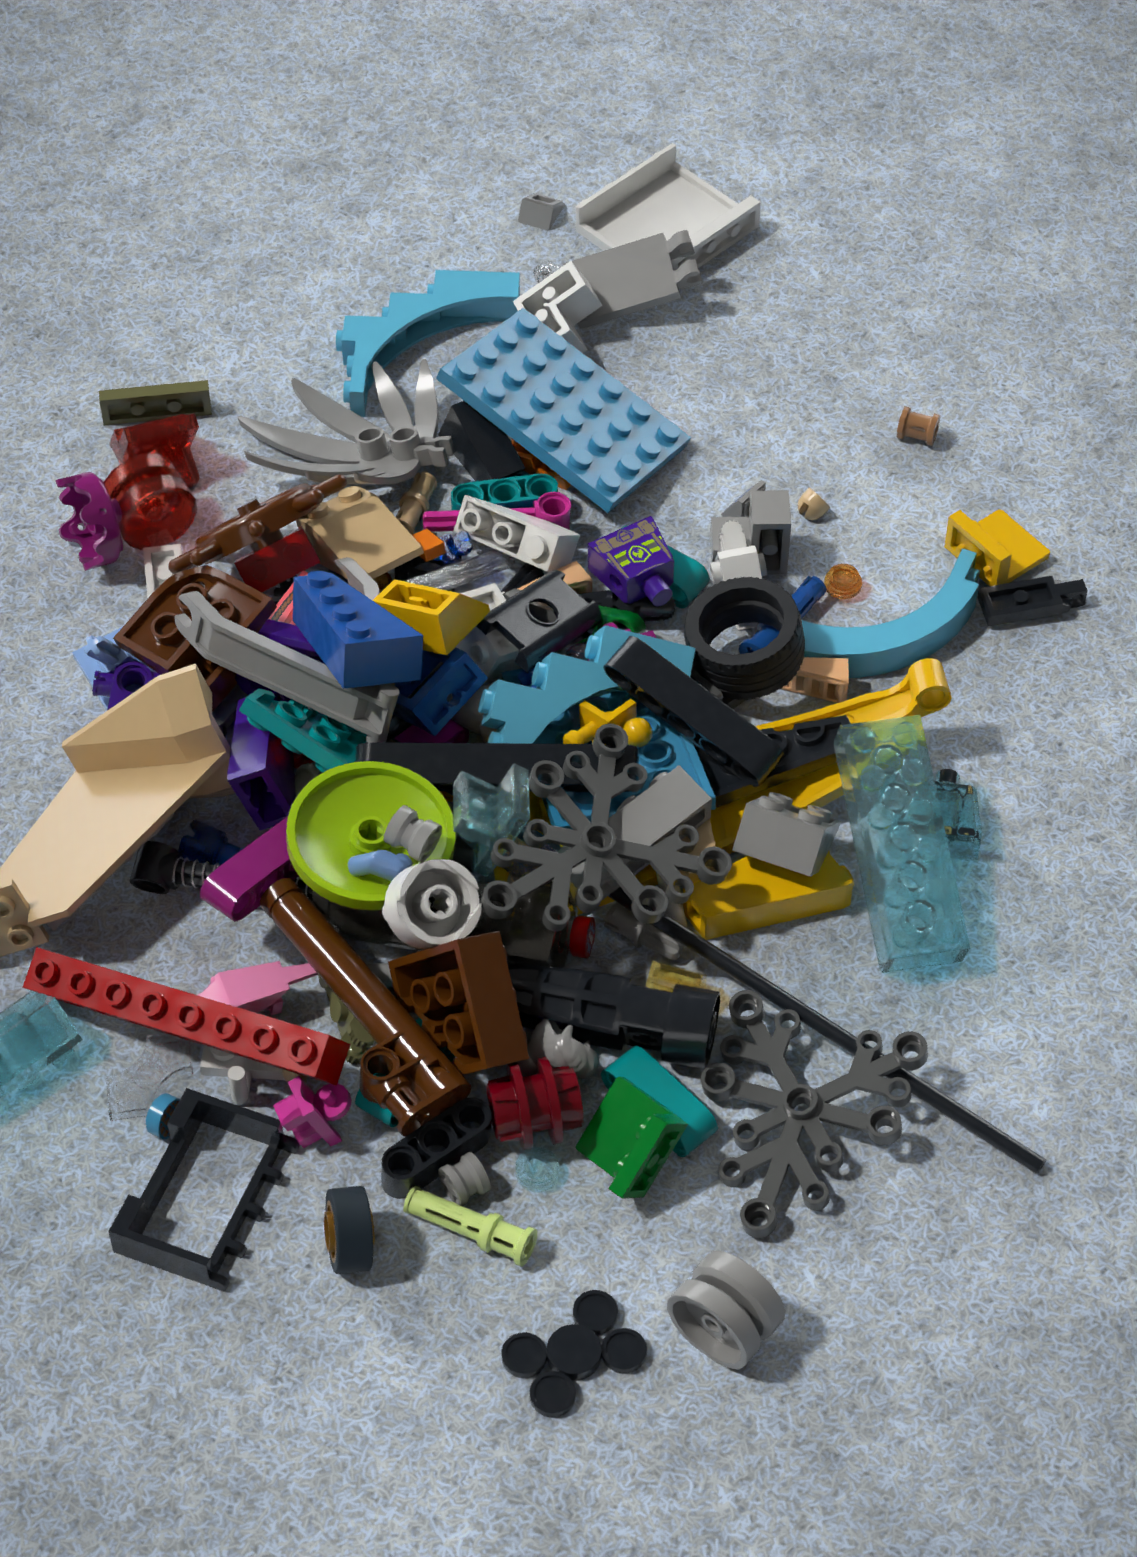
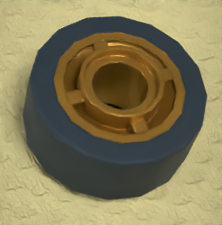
M363 1186L328 1189L326 1193L324 1235L331 1266L336 1274L370 1271L373 1265L374 1222L368 1196Z

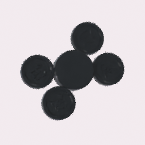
M590 1290L582 1293L574 1302L573 1320L575 1324L565 1325L557 1329L550 1336L547 1348L543 1340L537 1335L521 1332L510 1336L505 1341L501 1350V1359L504 1368L513 1376L520 1378H529L537 1375L545 1367L546 1362H548L552 1371L544 1372L533 1380L530 1386V1402L539 1414L546 1417H559L569 1412L575 1403L576 1389L573 1381L583 1380L594 1374L601 1363V1356L605 1365L612 1371L631 1373L638 1370L644 1364L647 1356V1345L645 1339L637 1331L629 1328H619L608 1333L603 1339L601 1346L597 1335L606 1333L614 1327L618 1318V1306L610 1294L601 1290Z

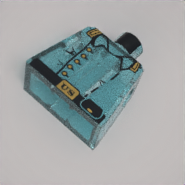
M952 769L939 770L936 773L935 781H919L904 823L900 852L977 862L982 837L977 789L970 785L959 784L960 775Z

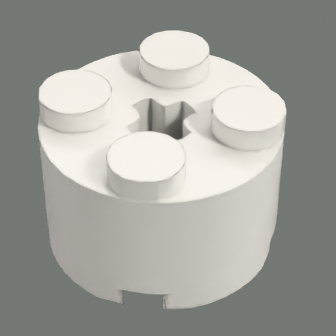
M445 859L424 861L404 869L392 880L385 895L382 914L393 933L401 941L418 949H428L453 940L465 938L473 931L481 915L479 887L470 871L455 861ZM432 896L435 899L433 907L437 910L435 912L430 909L429 897Z

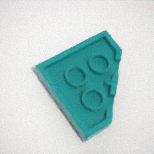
M258 688L246 697L239 709L240 712L247 716V720L251 725L262 731H270L282 739L281 743L288 750L297 754L303 753L315 761V766L321 772L340 765L356 762V745L367 743V734L329 716L320 714L318 711L292 699L289 702L273 700L275 698L273 692Z

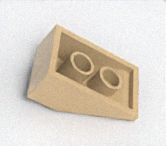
M351 486L341 490L337 497L320 503L319 507L295 520L297 527L303 526L320 558L319 564L346 579L348 578L345 572L335 564L334 560L350 557L374 579L424 553L419 542L375 494L359 486Z

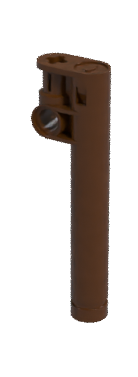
M283 878L273 883L260 899L261 908L273 919L277 927L377 1042V1045L365 1052L361 1059L360 1092L363 1097L368 1101L378 1103L383 1109H389L399 1121L397 1129L404 1137L454 1104L467 1098L471 1091V1084L308 896L302 892V889L291 878ZM382 1073V1074H385L386 1076H384V1077H377V1076H374L373 1074Z

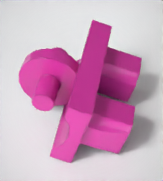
M300 1076L290 1080L288 1084L293 1094L273 1105L282 1126L287 1131L292 1130L298 1143L303 1148L321 1138L330 1147L342 1141L340 1134L328 1121L341 1119L351 1108L352 1099L347 1089L339 1083L337 1086L326 1084L315 1094Z

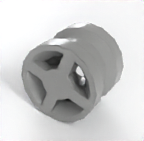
M472 1152L462 1155L459 1163L453 1166L446 1164L438 1169V1175L445 1192L452 1202L461 1206L467 1204L469 1197L476 1193L483 1195L491 1190L489 1177L479 1159Z

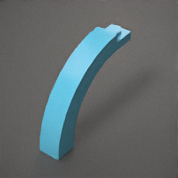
M962 548L950 576L940 591L925 605L904 617L865 627H831L802 620L805 638L804 657L848 659L849 678H862L897 671L931 656L960 632L976 607L979 589L977 581L980 570L974 568L977 553Z

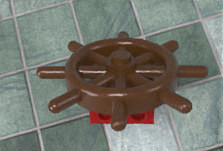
M338 474L318 485L313 484L310 486L306 483L297 485L262 503H259L258 499L250 501L237 508L239 515L197 538L194 549L171 560L168 564L169 571L176 574L195 565L200 566L204 563L206 565L248 545L253 552L235 560L234 564L244 583L260 592H264L320 563V558L303 526L284 536L280 528L319 507L324 498L344 489L347 485L346 477Z

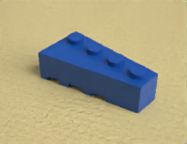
M312 571L306 576L294 577L293 621L343 689L421 680L423 635L333 573Z

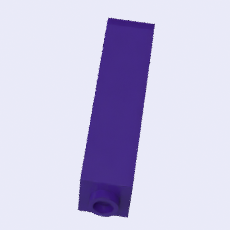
M268 690L275 695L273 700L283 701L277 692ZM243 698L238 700L227 781L261 831L274 827L289 815L291 806L296 798L293 752L281 743L282 739L270 731L259 730L248 722L247 716L239 711L246 699Z

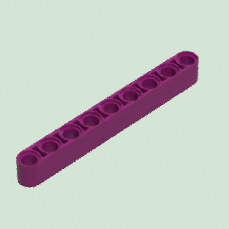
M450 719L436 736L411 725L394 739L400 743H468L469 730ZM288 816L210 873L201 887L200 898L232 921L238 922L260 906V899L263 893L273 883L283 878H291L293 880L298 878L299 875L291 863L287 850L286 831Z

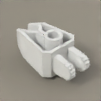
M729 520L724 525L722 524L723 528L720 529L721 533H719L721 552H717L715 562L710 563L713 585L721 581H727V579L741 577H758L762 579V576H767L763 553L758 554L755 545L747 547L745 534L742 532V524L740 525L739 521ZM740 623L735 625L737 630L755 628L759 623Z

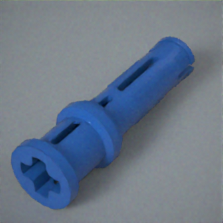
M808 576L795 593L791 595L797 605L801 619L826 593V585L816 576ZM759 623L757 625V632L752 638L745 639L739 645V653H752L766 647L778 636L780 631L773 626Z

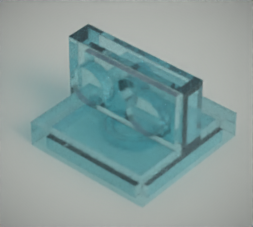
M517 764L512 765L498 787L463 771L459 773L453 782V831L459 833L464 839L473 842L474 872L488 878L497 866L491 860V851L494 843L501 838H508L514 841L530 819L528 770ZM500 849L498 852L504 856L507 850Z

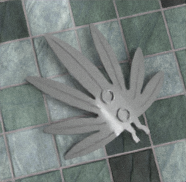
M425 358L422 359L416 387L415 426L412 425L406 404L392 380L377 361L372 365L380 406L389 427L393 431L390 435L382 428L375 426L296 378L291 380L292 387L305 407L323 424L353 442L299 432L244 416H238L240 426L265 443L293 456L317 463L285 461L244 451L247 460L277 471L306 476L307 480L319 483L341 474L346 477L347 484H396L413 477L421 466L447 467L449 463L447 455H454L455 449L451 436L436 438L439 423L438 401L430 368Z

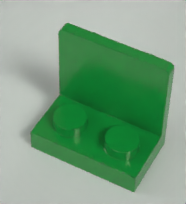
M617 1077L576 1144V1150L614 1178L608 1189L621 1199L644 1198L688 1126V1123L625 1077Z

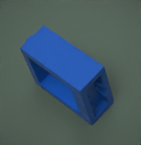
M457 647L448 655L435 654L423 650L421 680H414L410 683L409 681L395 683V686L399 689V696L393 715L436 736L483 685L488 677L465 651ZM440 662H443L444 664L434 673V675L422 686V688L411 699H409L408 696L417 688V686L429 675V673ZM452 693V699L447 701V696Z

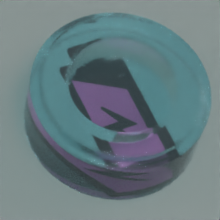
M536 1147L525 1150L516 1161V1179L528 1191H547L558 1181L559 1161L554 1153L545 1148Z

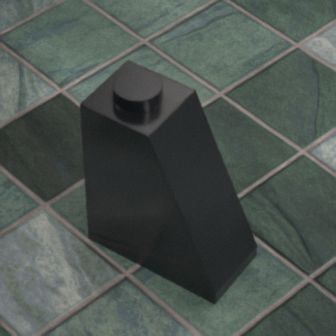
M464 400L450 407L438 435L439 437H452L455 449L454 456L475 481L522 475L525 466L505 432Z

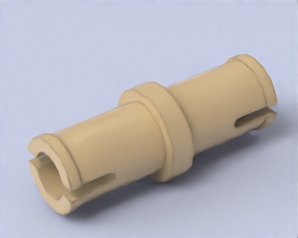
M418 472L409 491L405 492L399 501L400 509L396 518L411 535L414 534L417 523L423 517V513L428 511V501L437 487L436 478L428 472H422L421 475Z

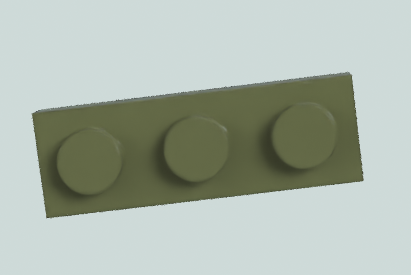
M208 380L99 390L103 426L212 415Z

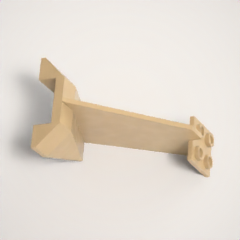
M196 664L155 677L62 742V748L76 771L0 867V957L49 942V935L42 924L71 916L187 799L224 797L235 793L227 781L231 747L212 715V692Z

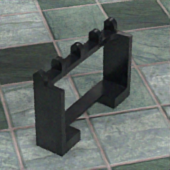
M186 1088L168 1121L171 1139L168 1148L141 1197L137 1198L128 1194L108 1232L114 1253L224 1292L230 1281L225 1276L218 1274V1271L227 1254L243 1258L247 1247L243 1243L236 1241L235 1238L246 1217L259 1222L262 1221L266 1211L261 1206L254 1204V1201L265 1181L277 1186L281 1184L284 1178L283 1173L272 1168L281 1149L295 1154L300 1144L297 1139L284 1134L283 1126L279 1119ZM202 1122L268 1145L210 1258L143 1235L148 1222Z

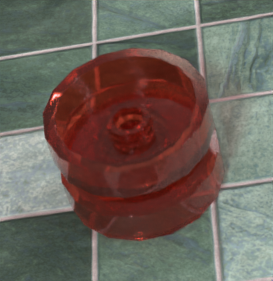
M152 453L140 454L129 458L115 467L104 480L110 498L116 499L121 508L122 520L118 521L120 535L132 548L143 550V548L163 546L174 542L184 535L194 522L197 513L196 499L188 486L183 482L174 464L165 456Z

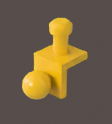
M629 699L614 711L603 712L584 700L579 704L580 729L577 731L570 730L563 736V744H587L590 741L593 742L599 727L604 724H615L623 728L627 733L628 745H634L639 748L647 745L651 740L652 727L648 721L637 717L636 702L632 699Z

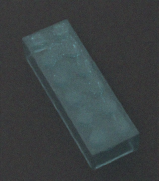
M921 715L840 725L834 740V748L880 973L962 962L970 949Z

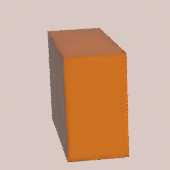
M424 529L412 535L422 546L424 553L419 556L426 562L446 554L444 542L430 530Z

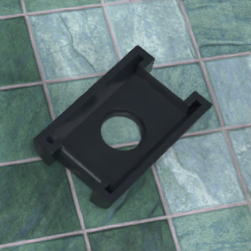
M558 570L550 571L492 609L476 625L485 635L496 629L519 650L514 662L526 673L534 669L536 663L542 662L551 652L557 653L601 622L602 615L597 603L594 600L587 603L563 581L565 574ZM532 602L547 604L556 612L557 620L551 623L538 621L531 615L529 604Z

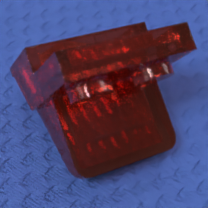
M195 413L176 415L114 430L109 443L119 464H123L140 496L152 497L196 486L199 482L200 475L190 449L199 428Z

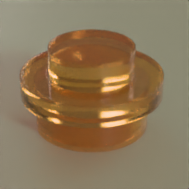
M849 564L833 566L824 578L826 592L838 599H850L858 595L862 588V578L858 570Z

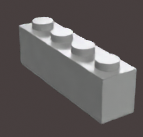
M679 765L669 773L662 772L651 781L648 789L639 796L633 795L625 799L618 807L617 812L608 818V826L613 829L616 838L619 840L653 847L673 835L676 828L680 825L687 824L697 829L710 819L712 798ZM680 835L679 837L682 840L686 836ZM591 842L593 846L602 848L598 843ZM563 846L557 853H564L572 847ZM620 858L634 876L649 865L648 863ZM585 861L572 869L569 898L575 904V896L579 887L583 884ZM602 866L600 887L603 891L602 900L620 887L604 866ZM590 893L583 894L587 900H596Z

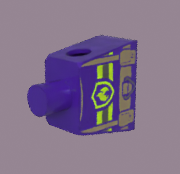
M651 516L588 543L589 571L624 603L631 604L648 597L654 606H662L670 600L672 590L669 586L674 582V560Z

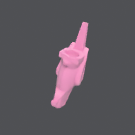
M280 961L218 972L215 976L211 977L210 985L198 996L255 1013L269 1010L271 1015L282 1013V995L290 989L289 985L314 977L318 973L309 963L282 967Z

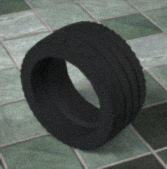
M758 577L727 579V581H721L703 591L693 601L689 611H687L684 623V638L686 646L695 648L692 667L718 688L724 698L748 700L761 698L765 695L768 696L782 689L784 685L786 686L796 676L797 671L800 670L805 651L801 615L792 596L778 584ZM758 622L773 626L780 631L778 636L766 647L752 653L732 655L717 651L710 646L712 640L723 630L740 623Z

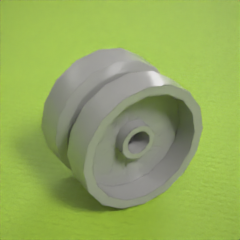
M711 1251L692 1271V1279H687L667 1300V1311L681 1335L693 1347L710 1359L732 1369H741L746 1366L759 1351L761 1340L770 1337L785 1320V1307L781 1297L771 1283L744 1260L725 1251Z

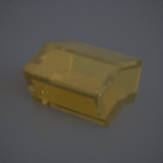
M652 961L645 987L673 992L674 988L658 984L659 980L675 985L681 984L706 989L707 975L660 961Z

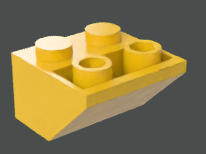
M395 579L372 600L423 635V650L448 655L490 612L488 604L463 594Z

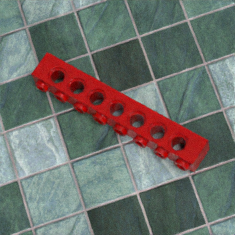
M36 947L22 987L51 999L335 1086L338 1084L351 1045L322 1032Z

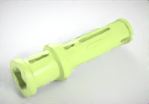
M418 1186L410 1189L404 1202L403 1211L405 1213H410L442 1228L477 1241V1246L480 1247V1250L486 1253L493 1250L513 1258L514 1264L520 1267L527 1263L537 1241L538 1232L535 1228H520L504 1221L503 1215L498 1213H490L485 1216L455 1202L424 1191Z

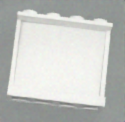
M672 143L661 151L656 152L643 163L631 168L626 174L607 184L594 195L582 200L576 206L575 231L605 251L659 233H664L667 241L675 233L688 230L695 253L687 257L671 260L673 269H678L681 264L690 260H696L697 267L699 268L759 227L761 202L750 195L739 204L678 164L676 162V145Z

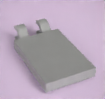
M688 230L675 233L667 241L664 233H659L572 260L574 265L588 280L603 305L578 322L579 328H587L681 299L679 289L703 283L696 260L686 261L678 269H673L671 260L687 257L695 253Z

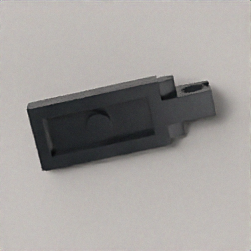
M1046 576L983 587L978 590L977 599L989 627L1068 612L1071 608H1077L1086 604L1088 590L1083 579L1062 583L1061 580H1054L1053 576Z

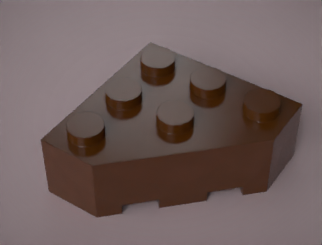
M500 931L453 940L388 961L396 999L408 1013L415 1012L422 1020L421 1028L439 1048L447 1047L455 1056L454 1065L463 1075L530 1059L527 1049V1036L522 1028L517 1007V994L512 986L507 965V952L502 944Z

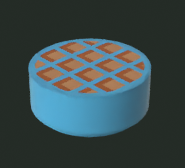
M164 1093L153 1101L146 1116V1129L148 1133L161 1139L170 1138L168 1121L180 1101L179 1098Z

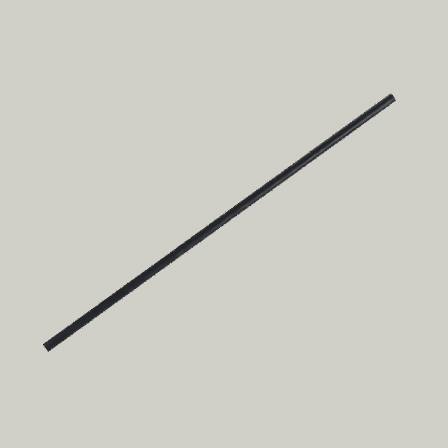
M391 738L387 743H400V742L397 741V740L394 739V738ZM446 791L525 842L523 836L527 824L476 791ZM537 830L531 831V833L536 837L544 836ZM547 843L544 847L538 849L557 852L562 846ZM621 887L608 896L632 912V900ZM642 905L646 910L654 912L650 906ZM664 913L662 919L658 922L651 923L781 1009H790L797 1012L801 1022L855 1056L857 1037L667 914ZM867 1043L862 1045L866 1049L873 1048ZM881 1054L878 1058L873 1059V1061H875V1060H877V1059H879V1058H881V1057H883V1056H885V1055H884V1054ZM900 1068L886 1075L889 1079L895 1077L904 1078L909 1082L912 1094L1034 1173L1038 1174L1044 1166L1045 1158L909 1070Z

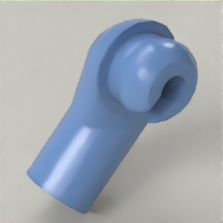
M377 850L353 856L348 861L349 872L354 877L373 874L391 882L401 871L413 866L411 859L403 853L395 855L386 850Z

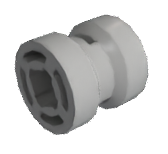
M403 805L391 818L384 833V842L394 848L404 847V849L408 850L411 858L418 862H424L439 842L443 828L432 820L424 821L419 819L417 811Z

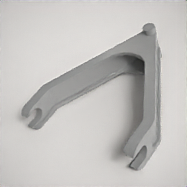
M347 557L334 560L335 564L345 572L350 586L371 600L379 594L377 583L352 558ZM193 591L179 596V599L189 608L192 621L185 613L175 615L176 626L180 633L205 659L367 734V743L386 742L394 707L399 696V689L395 686V683L343 689L325 664L222 617L201 593Z

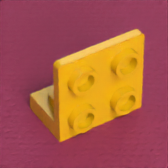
M1001 509L996 510L979 522L970 519L961 510H958L948 518L944 547L957 559L962 548L976 552L974 568L980 570L979 578L988 586L1010 583L1049 558L1050 550Z

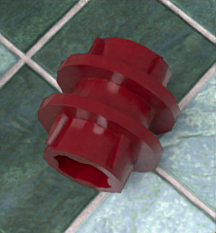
M547 1057L537 1059L536 1075L522 1077L518 1064L511 1063L507 1065V1076L488 1080L486 1085L488 1106L491 1109V1122L497 1140L500 1139L501 1142L519 1140L524 1151L533 1148V1133L548 1130L552 1144L556 1145L563 1142V1131L582 1127L584 1122L583 1105L577 1076L573 1068H569V1066L551 1068Z

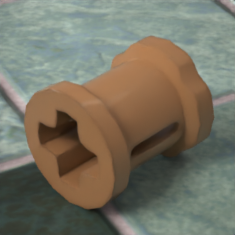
M904 406L898 423L897 438L903 439L907 436L924 440L926 445L933 446L938 433L941 415L934 414L933 416L912 412L910 407Z

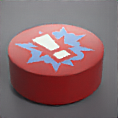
M578 915L574 919L569 943L570 953L573 957L587 959L590 957L595 939L596 925L594 917Z

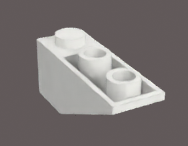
M464 495L453 530L547 572L557 570L572 562L580 534L552 522L468 495Z

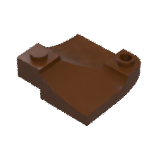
M204 565L180 571L166 579L113 639L121 649L136 657L160 675L196 664L212 692L213 712L236 686L237 681L235 678L237 673L205 659L180 633L175 623V615L185 613L191 621L192 617L189 608L179 599V596L184 593L197 591L205 597L222 617L256 633L260 631L277 606L271 597L217 568Z

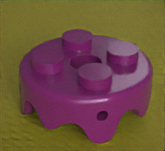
M92 472L57 479L56 484L58 488L66 487L59 495L60 501L64 505H71L74 510L72 517L61 524L59 528L60 537L65 541L76 542L81 546L79 561L85 563L83 564L84 571L115 563L124 548L118 521L122 520V512L118 501L110 498L102 479ZM78 525H81L83 527V530H80L78 528Z

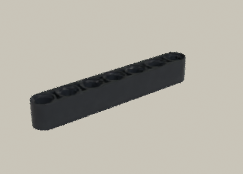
M371 742L356 745V762H385L407 768L424 777L439 791L532 792L528 779L533 766L537 762L542 760L553 761L563 769L566 756L572 751H581L589 757L590 765L597 772L599 758L595 754L592 744ZM604 744L605 746H607V747H609V748H613V747H612L611 745H609V744ZM626 746L623 755L615 762L614 777L622 773L626 765L630 763L639 764V748L637 746ZM571 762L573 767L583 768L579 763ZM564 773V781L561 787L565 792H589L580 780L571 779ZM628 774L630 779L634 781L639 780L636 775ZM540 780L542 784L550 785L548 782Z

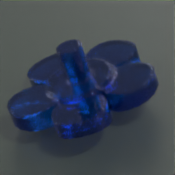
M460 531L455 534L454 538L451 534H444L439 537L445 544L446 553L434 560H443L445 564H452L459 560L458 555L465 556L469 554L473 549L469 533L467 531Z

